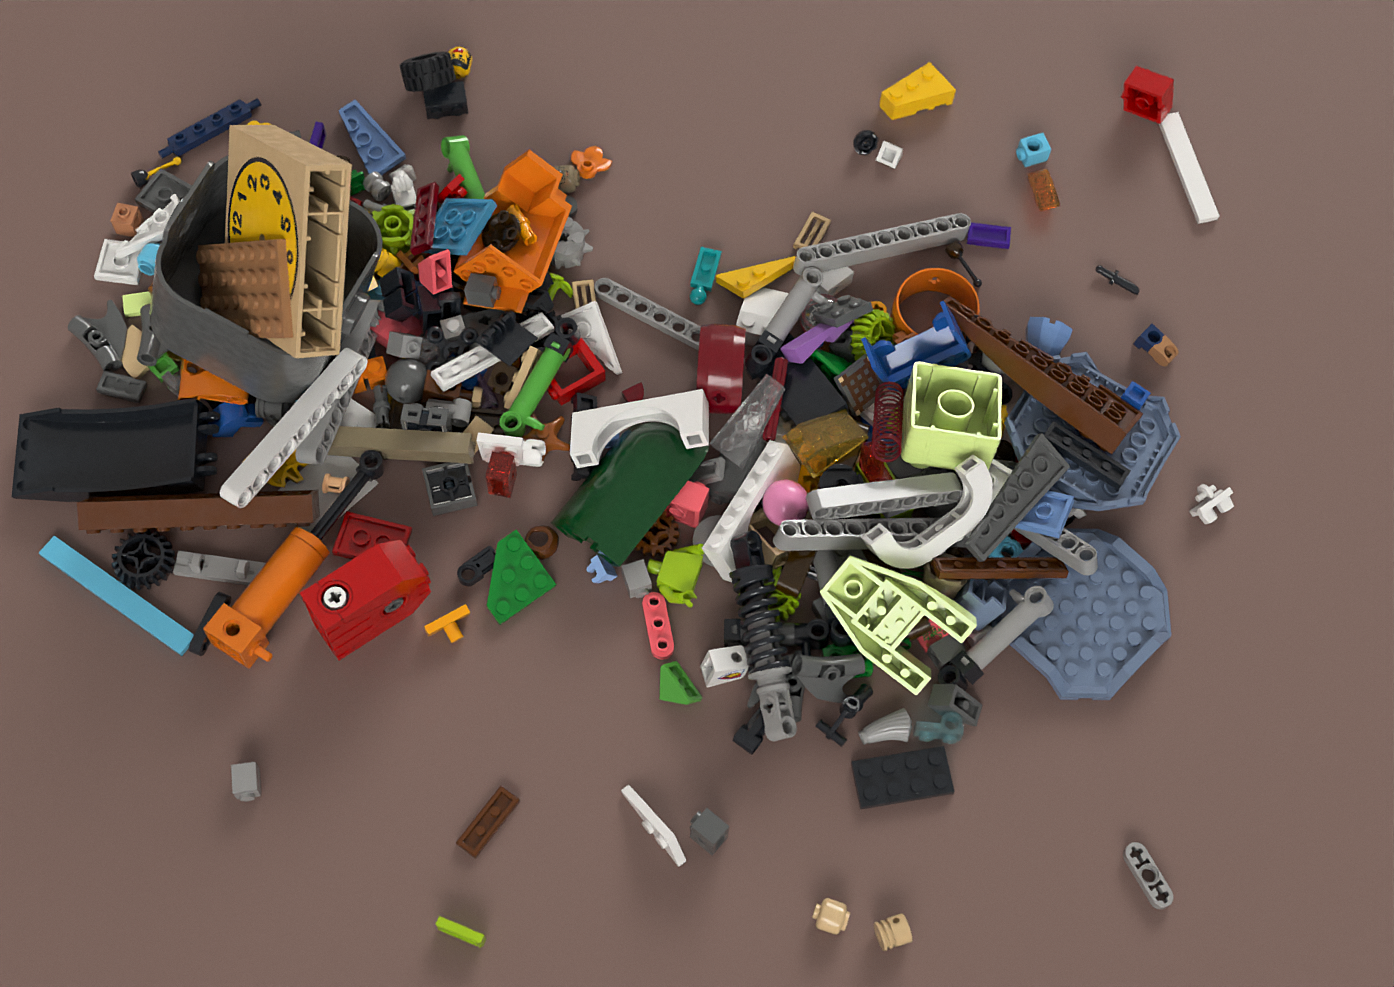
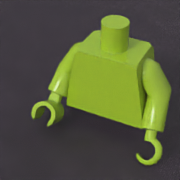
M700 543L667 551L663 562L653 559L649 560L647 571L648 573L658 575L657 588H659L660 593L669 603L686 604L689 608L693 607L691 599H697L694 589L703 565V556L701 555L705 554L702 550L703 544Z

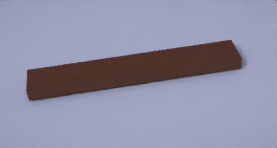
M975 557L933 558L931 562L938 579L1067 578L1069 573L1064 562L1056 557H987L983 562H979Z

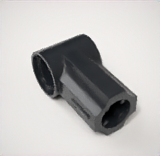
M760 707L748 723L740 727L732 739L734 743L751 755L758 749L765 735L764 719Z

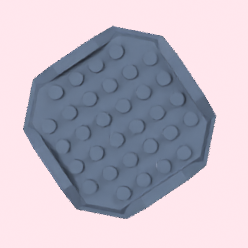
M1087 352L1073 353L1070 357L1060 358V355L1053 356V362L1056 364L1058 362L1067 364L1075 375L1081 376L1084 374L1091 378L1089 383L1096 387L1101 384L1120 398L1127 389L1100 373ZM1026 390L1023 391L1004 422L1018 462L1034 437L1040 433L1044 435L1054 421L1131 470L1119 490H1116L1060 454L1069 464L1070 468L1049 491L1074 496L1072 508L1093 511L1143 505L1163 465L1181 438L1176 424L1171 422L1168 415L1170 409L1166 399L1160 396H1149L1139 410L1143 413L1142 417L1113 454L1101 450L1093 440L1083 437L1079 430L1035 399Z
M1065 528L1096 549L1097 571L1092 575H1082L1065 564L1069 571L1067 578L997 579L996 581L1008 590L1006 610L991 621L990 626L992 628L996 626L1018 605L1009 595L1010 590L1015 589L1024 597L1025 592L1030 587H1043L1053 601V610L1047 616L1036 619L1009 645L1047 678L1060 700H1078L1079 698L1110 700L1154 652L1172 636L1167 588L1154 567L1121 538L1100 529ZM1032 542L1018 557L1055 556Z

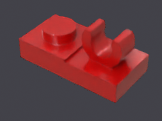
M460 174L438 194V202L443 204L446 198L463 199L467 194V191L459 186L465 180Z

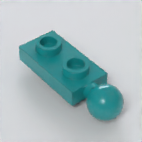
M705 247L700 248L690 287L695 288L690 293V300L693 304H703L707 299L705 291L711 292L722 251Z

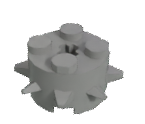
M568 217L550 264L558 270L562 266H565V268L576 265L580 266L584 253L593 251V247L585 242V236L590 232L589 229L583 230L576 221Z

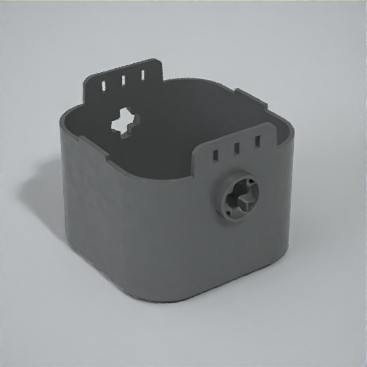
M229 155L216 163L210 160L188 193L177 204L164 229L162 242L158 248L155 261L150 306L152 330L161 344L171 352L261 400L272 403L296 401L328 367L334 355L294 358L268 339L255 338L249 334L248 330L207 308L205 310L200 308L202 288L198 281L200 274V264L196 258L198 245L225 243ZM349 200L340 345L344 338L352 333L369 302L370 296L367 292L382 251V236L376 221L363 207Z

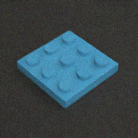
M446 198L436 213L433 247L422 253L437 254L448 249L450 255H467L478 236L482 233L484 226L491 218L497 204L492 199Z

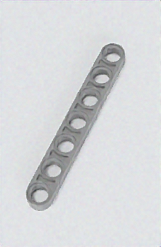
M600 278L595 282V295L599 299L699 351V342L691 338L693 334H700L701 327L608 278ZM601 285H608L610 290L602 293L598 288ZM624 294L629 299L626 302H619L617 297ZM639 304H644L647 306V310L638 312L635 307ZM663 314L666 319L663 322H657L654 316ZM675 324H682L685 329L677 332L673 330V326Z

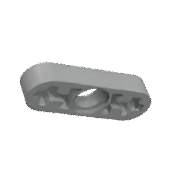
M1138 842L1130 843L1123 851V858L1150 904L1156 909L1167 908L1173 901V892L1144 845ZM1132 849L1134 852H1140L1138 859L1136 857L1131 858ZM1144 861H1146L1147 864H1144L1139 869H1137L1136 866H1138L1140 862L1142 864ZM1145 869L1151 870L1154 874V881L1146 882L1142 878V871ZM1158 882L1160 885L1151 891L1149 888ZM1158 892L1159 894L1166 895L1164 902L1162 900L1157 901Z

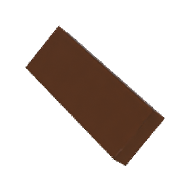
M500 786L457 840L456 845L476 859L519 804L520 799Z

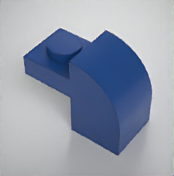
M222 403L213 409V411L220 414V420L208 422V425L215 424L219 426V433L212 434L213 437H233L240 427H260L264 421L263 418L256 416L255 404Z

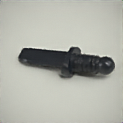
M1101 265L1096 267L1095 271L1098 274L1110 279L1109 284L1113 285L1115 283L1135 295H1138L1140 292L1135 284L1120 277L1118 270H1115L1113 273Z

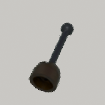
M959 241L951 243L945 249V252L951 259H959L973 279L974 286L980 287L982 281L976 278L962 257L964 253L963 246Z

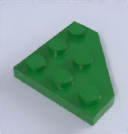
M517 529L497 543L487 599V609L497 623L501 625L556 587L554 580Z

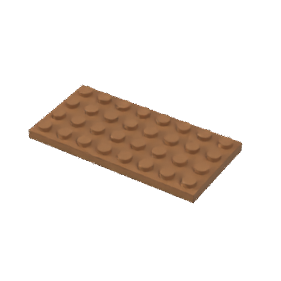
M286 239L198 245L196 258L200 264L198 281L202 288V297L200 299L202 309L205 310L207 308L248 330L249 334L255 338H293Z

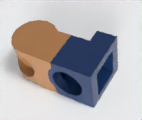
M1153 324L1133 343L1138 349L1142 347L1161 366H1167L1179 353L1178 348Z

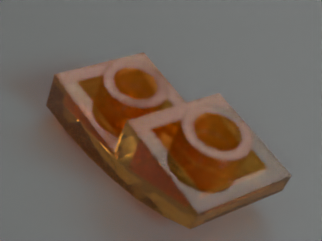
M1048 169L1028 173V182L1032 188L1034 200L1039 211L1059 207L1060 201Z

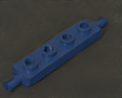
M258 98L249 103L239 99L167 138L169 146L158 151L162 159L172 153L181 156L230 129V125H238L251 118V111L262 105Z

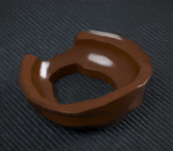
M535 526L527 532L524 539L538 560L551 557L557 551L559 537L550 526ZM533 532H545L548 535V541L544 546L536 547L529 540Z

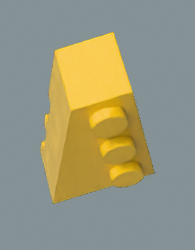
M928 62L881 93L879 107L891 120L916 114L920 110H932L935 106L953 104L956 89Z

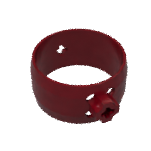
M727 324L701 325L696 390L703 389L709 403V413H741L746 328Z

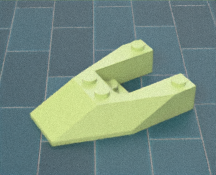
M849 556L820 590L821 595L860 653L915 695L931 679V669L899 644L919 620L926 615L960 643H963L977 626L974 615L957 602L922 581L853 556Z

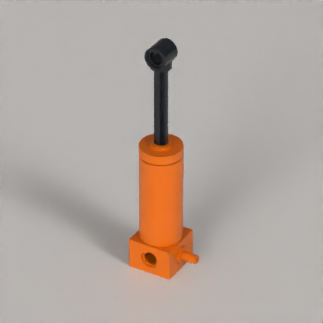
M375 450L365 451L360 456V464L356 468L357 474L311 532L294 527L231 607L223 603L203 628L213 646L248 669L251 668L258 657L267 662L272 659V653L265 649L269 645L266 637L267 633L311 579L323 561L329 556V550L321 541L364 485L368 481L372 482L383 475L385 467L379 452ZM370 463H377L374 467H368Z

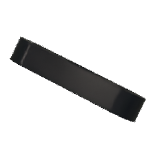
M218 592L214 596L190 642L189 652L199 656L205 654L211 642L203 628L223 603L230 606V595Z

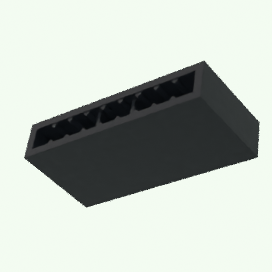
M791 333L788 334L781 347L795 339ZM780 348L763 373L753 374L747 368L745 369L749 378L757 381L756 385L760 392L768 395V400L775 359L785 358ZM810 357L803 363L788 362L780 417L784 423L789 422L791 425L790 429L796 438L800 437L804 443H807L850 417L846 401Z

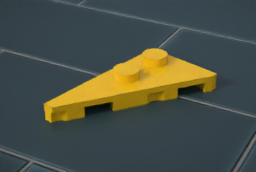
M793 256L717 274L715 276L716 283L745 299L792 270L796 257Z

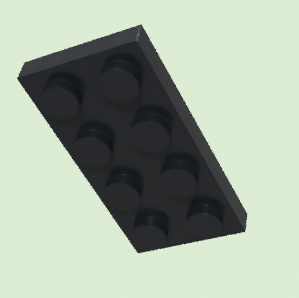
M944 746L851 761L860 810L951 795L955 792Z

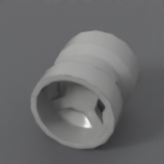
M378 172L370 173L363 181L364 188L368 192H372V196L377 201H383L392 192L391 185L387 181H383V177Z

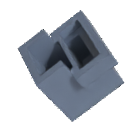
M968 579L953 601L976 617V629L980 631L1006 610L1008 590L995 579L989 584L985 579Z

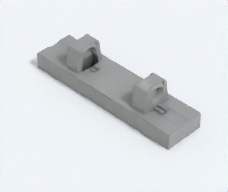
M178 551L173 573L178 576L249 585L266 563ZM201 561L204 562V565H203V569H202V570H201V567H200V562H201Z

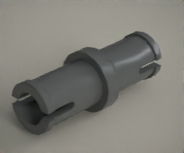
M377 385L373 388L375 400L373 411L376 415V428H381V424H383V428L389 429V411L391 407L388 402L387 389L383 385L381 391V386Z

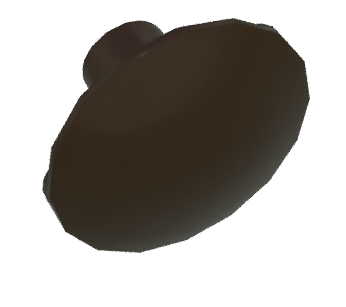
M506 210L493 215L482 230L484 246L492 245L502 253L511 250L520 238L521 226L519 220L515 215Z

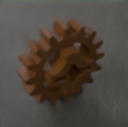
M667 511L660 515L637 544L636 551L642 549L643 556L651 553L652 558L655 559L656 554L659 553L661 557H664V551H672L671 545L677 546L678 541L676 539L679 538L680 533L676 531L678 530V523H673V516L666 517Z

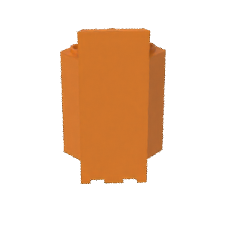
M530 149L505 166L498 185L488 191L483 199H492L497 204L492 216L502 210H507L511 205L515 207V204H517L524 217L529 219L530 227L537 236V241L532 245H525L520 235L517 244L511 250L502 253L492 245L485 247L481 233L473 244L471 251L467 255L459 256L453 271L464 281H468L471 273L497 278L498 286L501 287V295L496 300L494 307L490 309L511 310L516 313H522L529 293L543 284L572 208L565 201L567 195L558 189L563 174ZM465 296V299H464V301H463V304H465V305H471V304H468L467 299H466V296Z

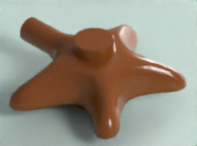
M533 412V414L531 415V417L534 418V419H536V420H538L537 417H536V415H535L534 412ZM563 416L557 417L552 422L542 423L545 425L542 431L531 427V431L528 434L520 437L525 442L528 439L545 442L546 453L542 455V461H544L547 453L552 450L570 451V445L557 438V434L565 422Z

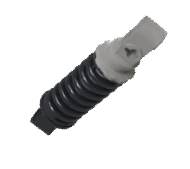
M751 530L731 539L730 546L736 570L730 572L729 577L732 580V585L734 584L733 591L739 594L735 598L736 604L742 606L737 611L738 616L744 618L740 622V628L746 631L742 635V639L744 642L749 643L745 646L744 650L746 654L752 655L747 659V665L750 666L748 667V679L757 680L759 688L756 690L760 698L765 734L770 741L774 742L793 737L797 731L789 694L790 685L786 682V674L792 672V667L790 666L789 656H781V654L787 652V647H780L779 641L785 640V635H777V629L782 628L783 624L780 621L775 622L774 617L780 615V610H769L768 606L778 603L777 597L767 598L766 593L774 592L776 587L773 584L764 585V580H768V583L774 582L773 565L765 564L761 537L756 531Z

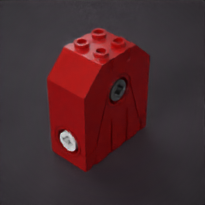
M401 540L378 543L317 581L318 583H314L300 592L314 626L338 661L413 614L431 593L429 573L422 562L418 564L415 558L416 554L410 545L405 546Z

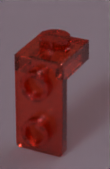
M872 441L862 442L859 467L869 483L893 480L884 466V462L877 460L873 456L871 451ZM877 441L879 444H881V445H883V446H887L885 443H881L880 441ZM877 445L878 448L886 451V448H882L879 445ZM876 449L877 452H879L882 455H885L884 452H881L878 449Z

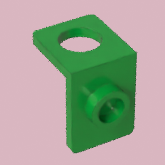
M351 171L350 196L365 190L363 186L365 177L362 171Z

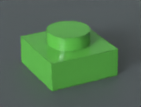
M164 353L157 360L156 365L148 366L161 383L179 371L178 366L167 353Z

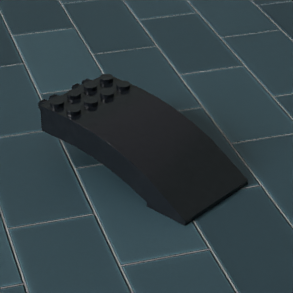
M197 398L127 408L61 409L59 407L19 414L11 497L27 500L79 502L88 497L187 494L204 491L205 477L217 474L215 466H206V464L218 460L217 454L207 452V435L219 433V426L215 424L208 425V422L220 420V414L215 411L209 412V408Z

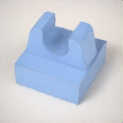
M600 555L590 559L592 563L586 570L590 573L596 571L597 575L592 579L593 583H601L606 580L612 581L618 577L613 566Z

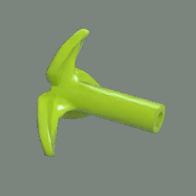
M549 273L554 282L548 289L551 300L553 301L559 288L572 298L573 290L569 283L564 281V278L560 275Z

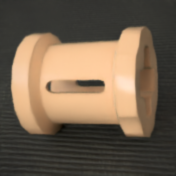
M326 473L322 483L323 493L333 492L341 494L349 484L350 478L347 476L344 478L333 477L331 474Z

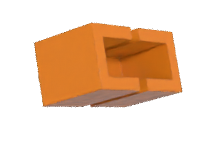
M383 356L368 359L367 367L361 374L353 394L367 391L364 382L366 378H368L371 390L377 385L381 387L385 385L387 369Z

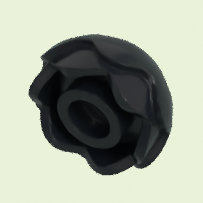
M862 130L854 137L853 147L858 154L868 155L877 148L878 137L871 130Z

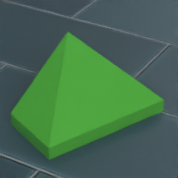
M677 661L661 666L660 700L688 705L703 699Z

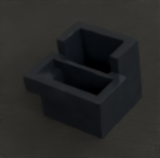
M453 285L451 288L434 295L425 286H417L420 310L418 311V317L423 336H425L427 329L432 326L441 328L440 320L461 315L460 292H454Z

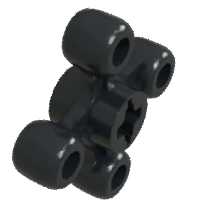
M432 326L428 328L425 337L428 342L438 346L440 355L435 361L427 363L426 370H431L432 366L438 368L461 356L466 346L475 343V340L478 338L477 331L471 327L464 328L460 332V337L452 342L444 337V332L440 327ZM433 331L438 334L436 339L431 335ZM467 332L471 333V340L466 338ZM456 348L454 352L455 357L446 358L449 354L448 349Z

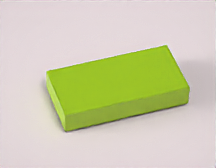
M441 916L436 921V927L439 931L483 948L486 941L485 935Z

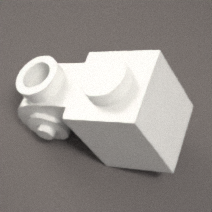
M397 171L393 174V185H391L395 204L403 206L406 211L415 210L416 194L413 181L410 180V177L404 171Z

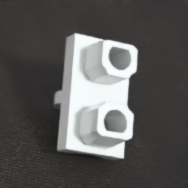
M1202 484L1197 487L1198 495L1195 497L1197 502H1202L1189 512L1192 517L1199 516L1204 524L1212 523L1218 518L1212 509L1214 506H1217L1221 513L1234 507L1229 497L1233 494V491L1229 487L1224 491L1220 489L1213 494L1216 491L1214 485L1208 487Z

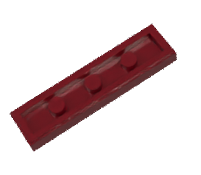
M436 182L417 189L410 252L414 256L433 247L439 185Z

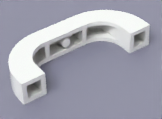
M971 455L955 467L963 484V494L959 503L954 509L909 541L898 542L895 541L890 531L879 523L861 537L866 546L882 561L897 568L918 567L943 554L947 548L955 542L962 540L967 533L973 530L981 522L989 509L993 484L990 472L984 461L975 455Z

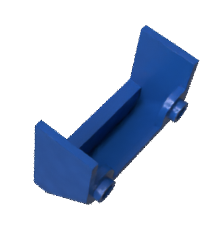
M944 300L940 302L943 312L935 316L932 321L933 328L896 345H893L890 341L880 340L872 346L866 337L861 339L871 367L883 383L895 382L902 389H906L915 362L920 361L954 367L971 357L966 340L954 315ZM888 388L889 390H894L898 392V390L894 388Z

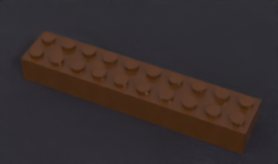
M318 490L259 491L243 508H238L223 499L220 493L88 497L77 502L79 530H86L87 534H97L107 529H110V533H122L127 529H133V532H146L151 528H157V531L163 532L171 531V528L180 527V531H189L199 526H203V530H215L222 525H226L227 529H239L243 525H250V528H263L267 524H273L274 528L287 527V524L296 523L297 527H307L320 517Z

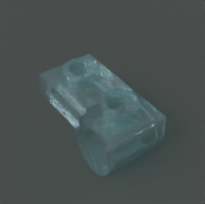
M948 712L943 715L940 723L916 721L913 728V737H919L921 741L942 739L944 743H956L961 740L964 732L962 718L955 712ZM945 722H953L956 729H948L945 726Z

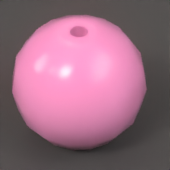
M776 481L766 489L763 495L762 505L764 514L772 523L778 526L785 520H803L809 510L806 502L808 493L795 481Z

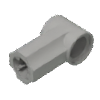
M461 398L454 399L453 402L428 399L426 408L442 406L445 409H449L453 426H468L472 409L470 401Z

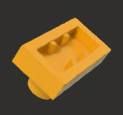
M465 604L424 626V630L429 637L444 629L450 642H456L464 637L456 622L468 616L470 611Z

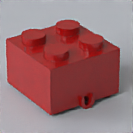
M1136 66L1124 82V91L1121 95V98L1124 99V111L1161 124L1173 106L1174 79Z

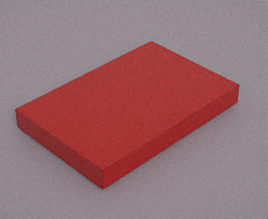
M346 511L332 554L354 559L378 543L401 540L407 546L412 533V527Z

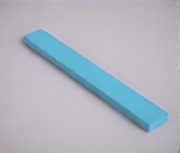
M53 536L39 552L40 556L179 655L183 656L189 649L194 634L57 537Z

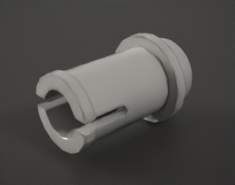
M366 199L363 206L372 215L373 211L380 212L382 207L387 206V204L381 205Z

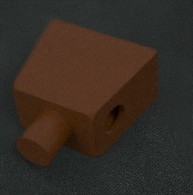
M427 370L422 403H427L428 399L453 402L454 399L461 398L472 401L473 391L461 389L462 382L443 392L431 377L432 370Z

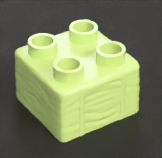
M920 361L915 362L903 403L901 450L903 461L920 469L936 467L955 470V467L971 455H975L984 461L989 470L1002 435L1001 375Z

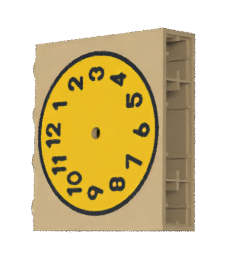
M230 125L225 243L286 239L293 338L266 339L294 358L340 355L352 164L275 125Z

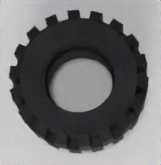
M448 52L428 53L407 59L399 64L406 91L418 92L447 85L456 79L451 56Z

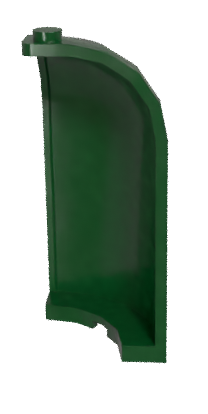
M651 421L632 425L619 437L599 462V465L594 468L552 520L551 524L568 538L583 543V541L592 544L590 547L592 551L600 555L613 567H620L694 474L706 456L709 445L686 449L680 436V431L667 423Z

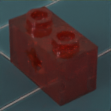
M492 451L485 475L489 494L511 498L517 470L515 457L508 452Z

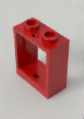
M580 338L579 342L572 346L574 350L569 358L578 355L590 374L564 389H561L553 378L548 387V393L552 400H557L561 406L571 401V398L577 392L583 394L606 381L605 369L583 338Z

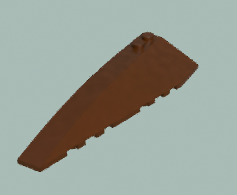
M947 297L944 300L954 315L959 328L988 358L1035 399L1079 430L1083 437L1097 443L1101 450L1113 454L1142 417V412L1100 384L1096 387L1089 383L1091 378L1084 374L1081 376L1075 375L1067 364L1060 362L1056 364L1053 362V356L1022 338L1020 341L1010 337L1011 332L1004 328L1003 330L994 328L991 320L980 316L977 318L973 317L975 312L953 298Z

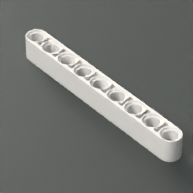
M349 348L343 349L340 355H337L227 479L220 489V496L238 508L245 507L320 421L319 419L331 408L332 402L335 399H340L364 372L368 363L367 358Z

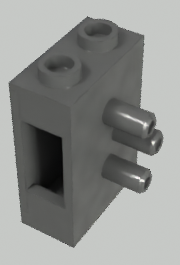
M761 438L726 439L719 457L725 459L723 480L706 485L709 488V497H711L712 502L719 505L731 503L767 445Z

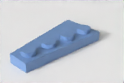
M356 100L338 110L368 174L378 172L383 175L406 159L405 153Z

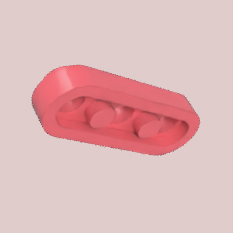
M650 592L644 596L642 607L651 653L655 658L665 660L671 657L674 652V642L666 602L660 593ZM656 600L658 604L651 605L650 601ZM660 621L662 626L656 627L654 623ZM660 643H665L667 647L661 649L658 647V645Z

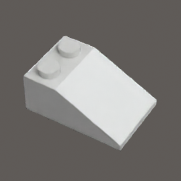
M762 287L744 299L736 325L746 328L745 344L752 346L756 344L789 293Z

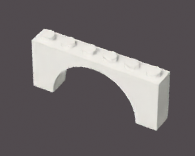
M703 389L572 413L570 455L576 467L582 468L599 465L601 453L607 443L622 430L642 422L656 421L672 425L680 431V436L686 449L709 445V403Z
M769 440L702 547V550L723 580L732 582L729 573L736 570L730 546L731 539L748 532L752 514L766 489L779 480L798 482L801 466L788 444Z

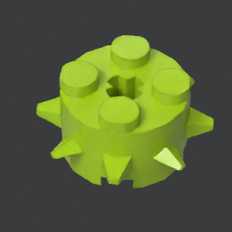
M393 203L392 205L382 207L380 212H372L373 218L381 232L382 249L387 250V252L389 251L393 255H396L400 250L403 253H407L410 250L414 209L406 211L403 206Z

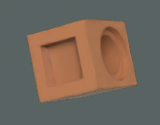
M117 202L110 221L116 234L135 237L138 234L136 229L143 224L144 219L137 206Z

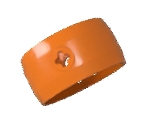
M927 268L909 276L899 287L894 297L890 318H893L892 324L895 326V333L904 330L907 335L912 332L918 335L905 323L899 310V305L909 296L924 291L941 292L972 309L975 315H980L979 298L971 283L960 274L943 268Z

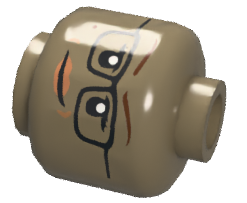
M572 165L555 166L554 168L563 174L558 189L564 193L575 192L576 188L580 186L579 170H575Z

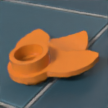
M590 146L584 152L574 150L571 154L572 164L577 166L579 175L584 179H591L597 172L608 170L612 164L611 160L603 158L602 149L598 146Z

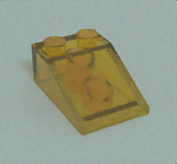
M846 410L802 422L782 436L794 456L812 478H815L869 438Z

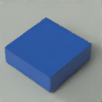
M1132 381L1121 398L1137 410H1140L1151 393Z

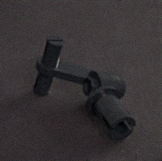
M861 684L853 695H849L844 699L839 708L841 715L832 727L822 719L815 726L826 734L825 737L828 740L832 739L840 747L848 739L837 732L838 728L845 718H854L857 712L863 709V704L873 695L871 687L864 693L868 686L867 684Z

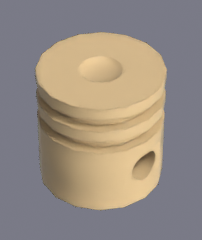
M902 913L886 918L885 921L880 920L879 923L874 922L875 934L883 951H887V947L892 949L893 945L898 947L912 942L910 927Z

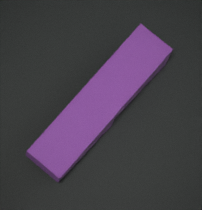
M854 320L838 328L820 323L780 349L788 362L803 363L823 342H834Z

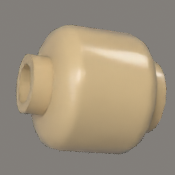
M825 898L821 905L816 903L812 918L816 919V927L818 929L838 934L841 930L845 931L850 912L847 911L846 904Z

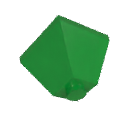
M816 349L809 357L837 392L842 395L834 378L852 365V363L839 356Z

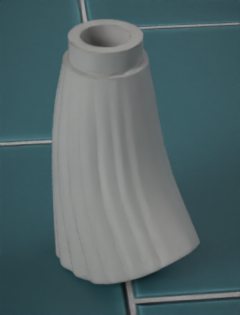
M902 708L873 721L859 731L858 734L864 745L886 740L908 742L912 720L905 708Z

